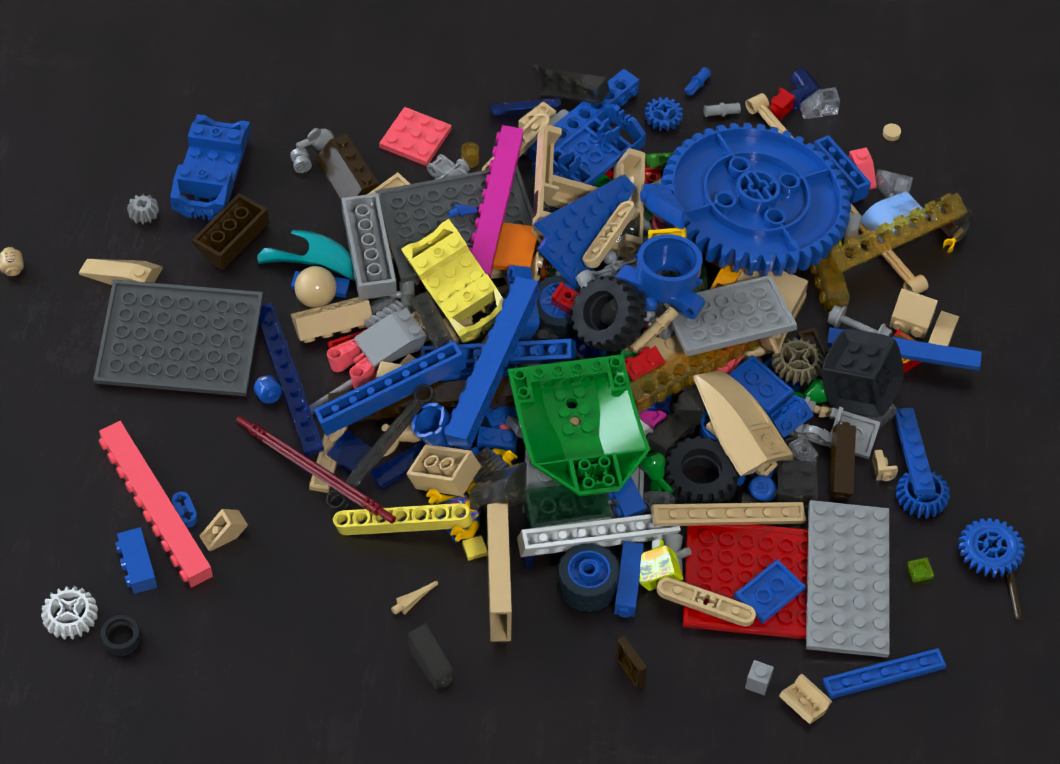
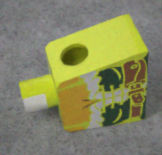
M660 539L652 541V550L643 552L641 555L639 582L649 591L657 589L659 580L664 577H670L679 581L683 580L676 553L668 546H664V541Z

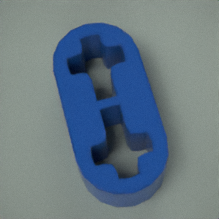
M182 491L175 493L172 497L175 510L186 527L194 526L198 519L190 496ZM182 499L185 506L182 507L178 500ZM186 512H188V515L191 517V519L187 520V518H185Z

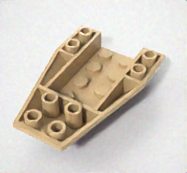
M722 370L697 374L693 377L719 442L740 476L752 474L763 464L776 462L778 467L793 463V454L760 404L739 382Z

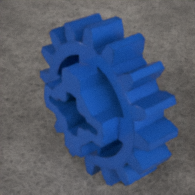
M659 97L658 101L652 99V103L648 102L647 107H645V120H647L648 125L653 124V129L659 127V131L662 128L668 131L669 127L675 129V125H680L683 109L680 108V103L675 104V99L671 101L668 100V97L665 100Z

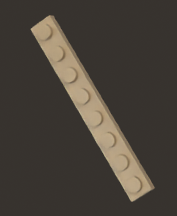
M803 502L655 504L651 506L653 526L803 524L806 521Z

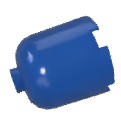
M438 403L424 405L419 415L415 414L413 417L412 431L418 438L430 446L453 447L447 443L444 436V429L450 423L451 414Z

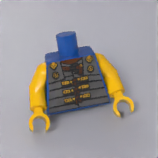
M478 447L470 449L481 467L466 492L472 499L476 493L481 494V490L488 496L515 471L511 467V461L514 458L517 459L518 456L510 450L498 448L490 450L488 447H485L482 451Z

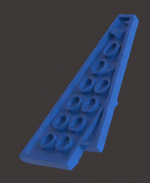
M625 174L534 222V226L545 236L537 250L574 289L580 286L576 281L577 275L584 270L590 269L585 266L582 259L583 255L615 209L621 203L628 201L636 188Z

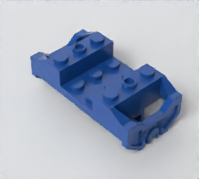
M606 104L601 112L554 148L553 175L596 187V180L615 166L628 148L639 151L645 145L646 133L637 119L630 117V114L624 115L625 111L623 109L620 111L618 105ZM613 123L617 124L618 126L613 129L609 126V124ZM620 128L630 134L635 142L633 145L620 136ZM536 161L532 164V176L534 178L536 171Z
M197 114L188 134L189 148L183 165L178 164L173 179L170 195L173 210L188 218H192L194 214V218L202 215V219L205 220L207 215V219L211 221L229 203L245 148L251 136L250 122L239 121L234 124L216 122L206 115ZM180 193L195 195V201L187 199ZM200 198H207L209 202H201Z

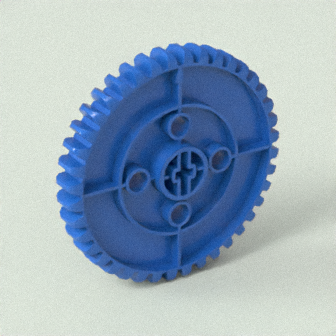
M730 123L729 129L724 125H717L716 131L707 128L704 129L703 135L696 133L692 136V140L686 139L682 146L677 147L674 154L668 159L661 183L666 184L686 211L684 227L686 228L687 239L699 248L701 254L704 253L706 255L705 261L709 263L714 260L719 261L718 267L722 269L727 265L732 266L731 271L734 273L744 269L746 275L752 276L754 271H758L759 275L764 277L768 275V272L772 271L773 275L778 277L782 276L783 270L788 274H795L797 267L805 271L809 268L810 264H819L821 258H827L831 251L838 247L839 241L843 239L850 220L851 203L849 202L850 192L846 190L847 183L841 179V171L834 169L835 163L832 160H825L826 153L823 151L815 152L816 145L813 143L805 145L803 143L804 138L801 136H797L794 139L789 131L779 133L777 127H771L770 130H767L763 124H758L757 128H752L750 123H744L743 127H739L736 123Z

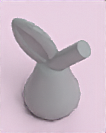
M314 128L308 134L307 139L296 143V147L300 150L312 145L316 150L321 151L334 138V135L328 129Z

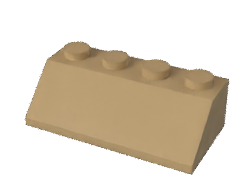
M359 297L290 315L298 339L300 341L304 340V343L314 341L315 337H331L334 332L347 333L352 331L351 328L354 327L359 329L366 328L365 320L370 319L372 312L368 299L359 300Z

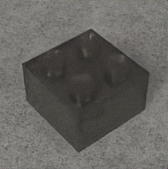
M777 461L778 465L775 468L776 503L803 502L804 507L809 508L810 500L817 501L818 499L817 462Z

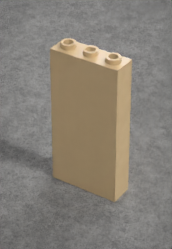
M496 502L487 504L490 642L511 641L512 609L508 504Z

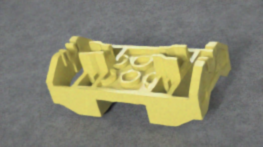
M449 219L441 223L427 237L419 242L408 244L401 249L462 343L481 337V331L485 334V330L493 329L492 324L495 325V318L502 310L504 299ZM496 299L497 307L490 315L480 319L479 322L471 326L464 327L460 324L467 317L472 321V315L480 310L485 313L484 307Z

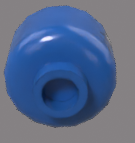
M266 375L257 379L254 385V392L261 402L271 404L280 398L282 387L273 376Z
M759 475L751 481L749 490L756 500L768 502L775 497L777 486L770 477Z

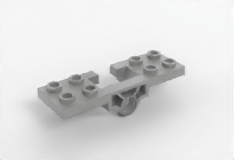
M806 397L804 400L811 411L814 412L816 402L810 401V397ZM839 407V409L833 408L830 419L835 420L833 427L839 422H848L850 425L856 426L855 455L869 459L881 422L843 411L844 408ZM802 424L788 434L831 448L832 431L830 433L826 429L823 430L817 426Z

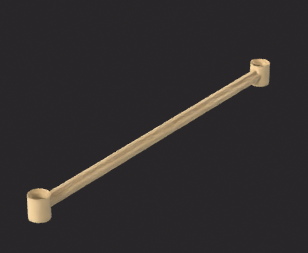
M761 93L746 100V108L750 114L753 115L758 112L770 127H777L779 133L787 131L768 109L769 101L765 94ZM851 204L850 214L862 216ZM860 223L859 230L905 281L903 284L904 289L917 294L928 289V282L923 275L915 277L887 244L882 245L863 223Z

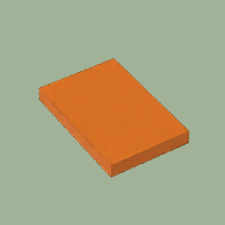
M503 222L494 257L493 269L508 271L510 265L527 266L531 269L538 240L532 232V226Z

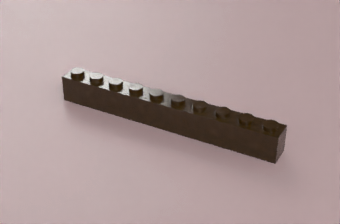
M509 376L502 377L489 406L490 409L505 406L515 407ZM467 380L433 383L356 422L419 415L423 410L422 407L429 403H438L448 412H452L459 403V396L461 392H464ZM350 391L328 393V402Z

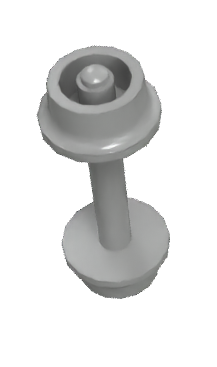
M835 305L832 311L828 312L827 323L833 325L834 328L838 329L842 322L857 330L891 337L892 330L887 328L884 323L879 330H876L845 316L846 306L840 307Z

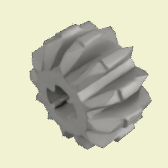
M144 194L140 197L135 195V199H130L127 207L129 217L136 224L141 222L144 225L147 221L151 223L152 219H156L159 213L157 201L152 199L151 195L146 197Z

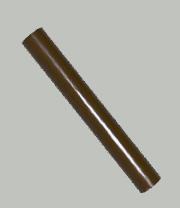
M1012 568L1011 574H1008L1006 570L1005 572L1015 620H1022L1023 615Z

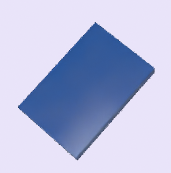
M753 355L728 374L755 398L767 415L794 394V390Z
M777 559L734 594V598L741 603L753 607L756 612L755 618L763 625L806 589V586Z

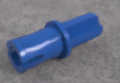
M703 67L696 76L691 78V82L684 90L688 96H692L699 88L703 87L706 79L711 76L710 70Z

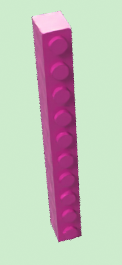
M502 125L501 132H497L496 143L498 145L493 148L492 157H494V160H491L489 165L491 174H487L485 185L488 186L487 189H483L482 194L484 203H480L478 214L481 215L480 218H476L475 229H477V232H473L471 240L473 247H469L470 252L489 278H491L494 257L523 142L524 129Z

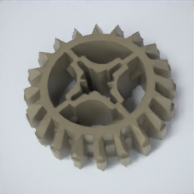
M793 337L792 341L786 339L783 342L780 353L772 355V368H775V374H779L780 379L785 378L786 383L792 381L794 386L796 382H799L802 386L805 382L809 385L811 380L817 379V376L821 374L823 355H821L820 349H816V344H810V340L805 342L802 337L800 340H796Z

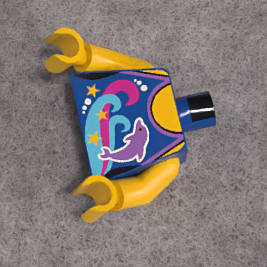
M430 489L426 497H430L428 502L431 505L435 502L437 503L436 505L457 503L467 505L473 518L471 525L467 528L454 526L453 529L446 530L455 543L459 542L460 539L473 538L480 525L479 513L486 510L484 501L480 499L472 503L467 495H443L436 489ZM461 514L458 518H462L466 514ZM446 515L440 516L439 519H443Z

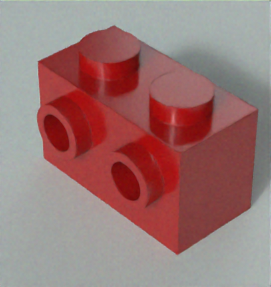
M656 346L651 349L646 347L639 352V356L635 358L631 356L624 360L630 386L658 371L666 363Z

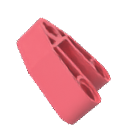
M354 339L334 346L327 351L329 364L334 372H341L355 364L349 371L354 389L376 379L379 366H372Z

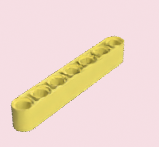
M462 503L383 508L396 517V521L393 524L387 520L380 523L383 518L379 515L375 516L366 509L339 511L333 517V523L342 535L453 529L454 526L467 528L473 521L469 508ZM466 514L464 517L458 518L459 515ZM446 515L443 519H438L440 516ZM422 516H426L425 519L419 520ZM407 517L404 521H399L401 518ZM367 520L364 524H360L361 521Z

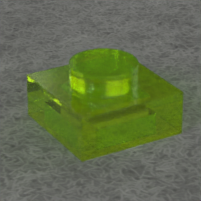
M927 557L908 561L907 567L913 582L933 578L934 573Z

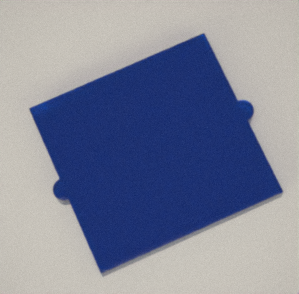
M346 430L327 453V456L336 461L339 466L342 465L354 473L372 448L361 441L360 437L357 438Z

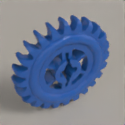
M980 518L979 523L973 521L972 525H966V530L961 532L958 549L963 550L960 556L967 555L964 563L971 561L970 569L978 566L977 574L984 569L985 577L989 571L992 572L993 578L996 576L997 571L1003 577L1005 570L1008 574H1011L1012 568L1017 570L1018 565L1022 563V558L1025 555L1023 552L1025 546L1021 544L1023 539L1018 537V531H1012L1013 526H1006L1007 522L1004 521L1001 524L999 519L993 522L991 518H988L987 521ZM983 536L986 537L985 540H984V542H983V541H979V539H980L981 537H983ZM1005 552L1004 555L998 557L999 553Z

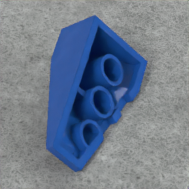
M643 184L640 200L663 225L684 229L686 211L666 184Z

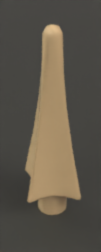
M434 581L421 589L396 598L397 604L391 608L393 613L398 614L402 611L405 615L423 596L436 587L438 582Z

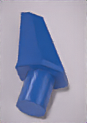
M455 204L454 209L448 211L450 218L457 215L462 217L478 213V210L473 206Z

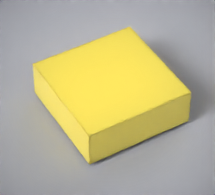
M482 535L462 541L468 561L488 555Z

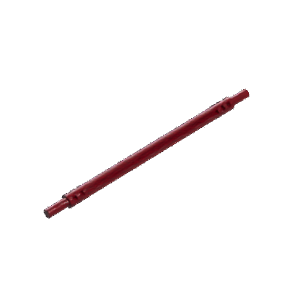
M242 416L237 418L236 422L248 429L250 434L375 516L379 515L391 524L396 521V517L384 510L381 504L258 424L251 423Z

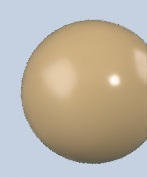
M308 267L301 271L296 278L295 293L299 301L305 306L316 308L327 305L336 294V280L332 273L323 267Z

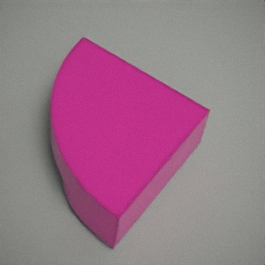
M659 410L643 411L639 414V418L650 428L654 429L666 418V414Z

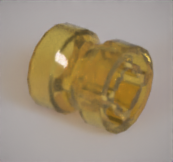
M472 142L465 143L461 148V159L469 167H475L479 163V147Z

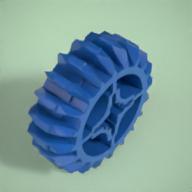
M933 471L931 474L936 493L920 496L915 495L910 475L905 472L903 477L899 479L896 487V499L899 500V506H903L904 511L909 510L910 516L914 513L917 514L918 518L924 515L927 519L929 514L932 517H935L937 513L940 514L946 508L947 501L950 498L947 481H941L942 475L936 476L935 471Z

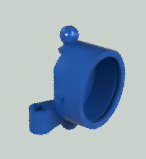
M663 234L648 239L641 245L636 254L637 268L624 265L615 276V278L617 277L637 287L638 291L643 292L647 297L644 299L646 302V308L644 309L649 312L655 311L658 303L664 304L667 302L676 306L685 317L695 319L705 305V300L702 296L691 292L696 286L702 284L700 279L702 254L692 241L682 236ZM669 270L677 273L679 277H665L657 273Z

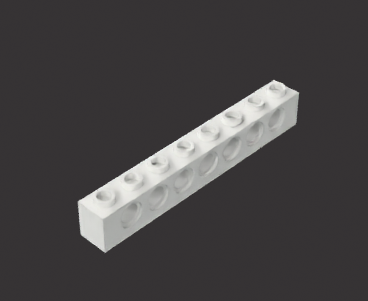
M652 514L525 529L521 530L517 541L520 556L526 557L566 552L576 545L585 543L606 547L622 545L624 541L638 543L657 539L662 540L665 535L671 533L678 534L681 529L680 526H653Z

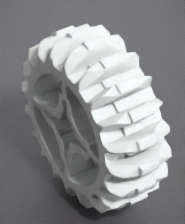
M75 585L72 590H69L67 586L64 591L58 588L57 594L51 593V599H45L46 605L42 606L43 613L41 617L50 634L54 633L56 638L61 635L64 640L67 636L74 639V635L77 634L82 637L83 631L89 633L88 626L94 627V620H97L98 608L95 599L89 592L85 593L83 588L78 590ZM86 607L84 614L80 618L79 615L82 609ZM60 608V611L57 613L58 616L54 618L55 612Z

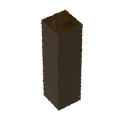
M839 422L832 428L829 497L849 499L854 492L856 426L850 425L848 422Z

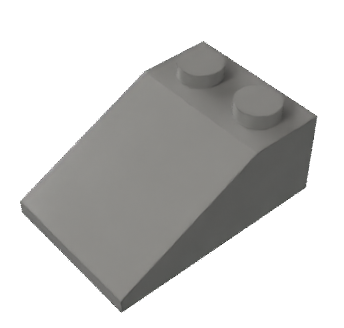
M404 308L390 313L357 335L354 340L372 366L376 367L379 366L380 361L390 362L420 351L427 335L408 309Z

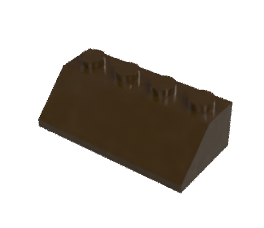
M347 133L331 139L315 157L316 162L340 200L346 197L367 195L379 186L378 181Z
M238 193L192 239V243L209 263L224 270L269 224L268 210Z

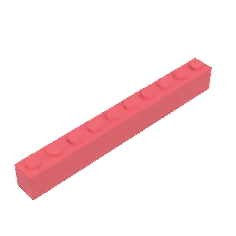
M121 421L100 430L101 439H99V443L102 449H107L109 452L107 456L111 464H116V471L119 477L126 480L125 486L128 492L134 493L135 497L133 498L138 508H143L144 511L142 513L147 522L151 521L153 525L151 528L155 536H160L162 539L161 545L164 551L170 552L172 564L174 567L178 566L181 570L179 574L183 582H188L192 588L213 577L211 566Z

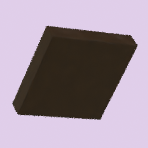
M625 636L618 638L616 660L636 688L641 689L645 686L647 666Z

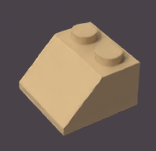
M902 288L889 327L895 330L901 328L904 332L914 337L925 339L938 301Z

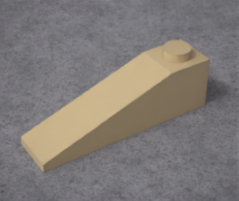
M87 259L80 269L79 275L112 285L113 280L155 283L163 268L160 265L147 261Z

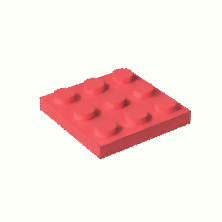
M404 107L380 141L379 146L384 150L427 166L452 130L450 124Z

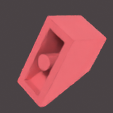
M867 147L850 151V160L871 182L869 189L876 188L874 164Z

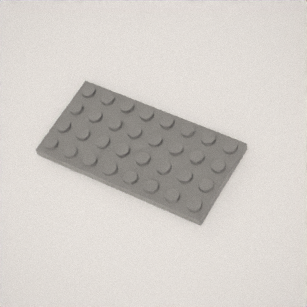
M810 500L808 510L806 649L888 658L889 508Z

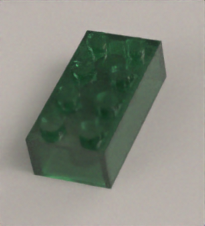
M554 485L524 490L522 496L528 529L611 518L607 493L580 497L563 485Z

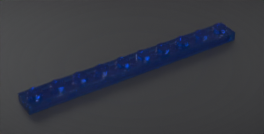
M273 303L263 305L261 307L259 324L305 456L323 452L325 450Z

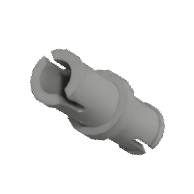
M739 102L704 106L705 117L716 115L724 117L727 114H740L741 112Z

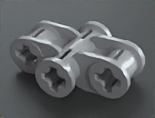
M442 154L438 155L433 163H429L426 166L428 172L435 177L434 180L467 174L470 170L468 164L463 159H458L456 164H454Z

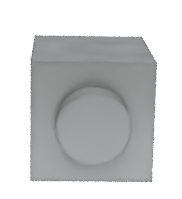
M754 660L747 677L745 689L765 696L774 667Z

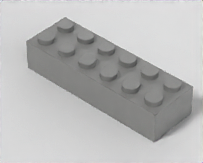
M378 193L341 198L342 214L359 300L396 295V278Z

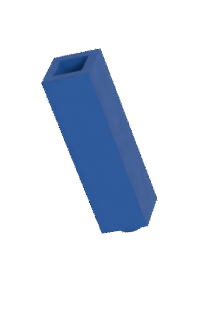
M623 542L614 612L615 615L621 617H635L641 555L643 554L644 545L642 543Z

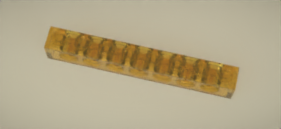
M948 193L942 196L939 202L933 200L925 204V208L921 210L919 207L909 212L910 215L906 217L903 215L893 219L894 222L889 225L887 222L879 225L876 231L872 232L870 229L862 233V237L858 239L856 237L845 241L846 244L841 247L839 244L833 246L827 254V260L836 276L963 217L968 211L958 193L954 195ZM940 207L946 210V214L941 212ZM925 214L931 218V221L925 219ZM909 222L915 225V229L909 226ZM893 229L899 232V236L893 233ZM877 236L883 239V243L878 242ZM861 244L867 246V251L861 248ZM845 251L850 252L851 258L846 257Z
M760 339L688 357L684 353L630 383L637 411H645L652 404L665 400L668 395L678 393L686 385L694 384L695 380L693 377L695 375L713 372L719 367L723 368L733 359L737 360L744 353L754 351L758 348Z

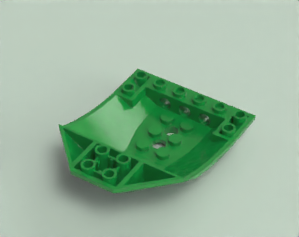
M623 354L508 369L518 421L532 466L580 497L620 491L651 450L635 405ZM568 402H574L577 407L571 409L568 408L566 404ZM577 417L581 420V424L573 426L570 423V419Z

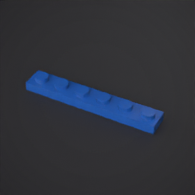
M896 408L893 415L915 495H933L936 488L914 409Z

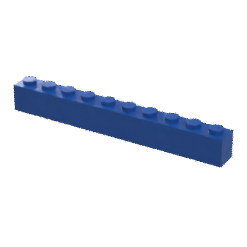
M516 277L514 283L510 285L508 297L503 300L502 310L500 314H497L495 325L488 333V340L481 348L479 360L475 361L473 373L467 378L466 388L464 392H461L459 403L452 411L450 423L445 426L444 436L449 445L470 450L541 291L538 281Z

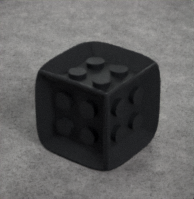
M853 329L843 330L838 335L824 360L822 368L823 385L830 405L836 409L842 407L844 408L843 411L870 417H881L889 410L901 387L904 374L901 352L895 339L883 334Z

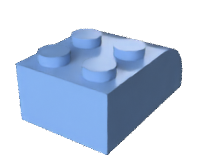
M905 191L875 203L862 216L861 222L882 245H886L922 231L930 215Z

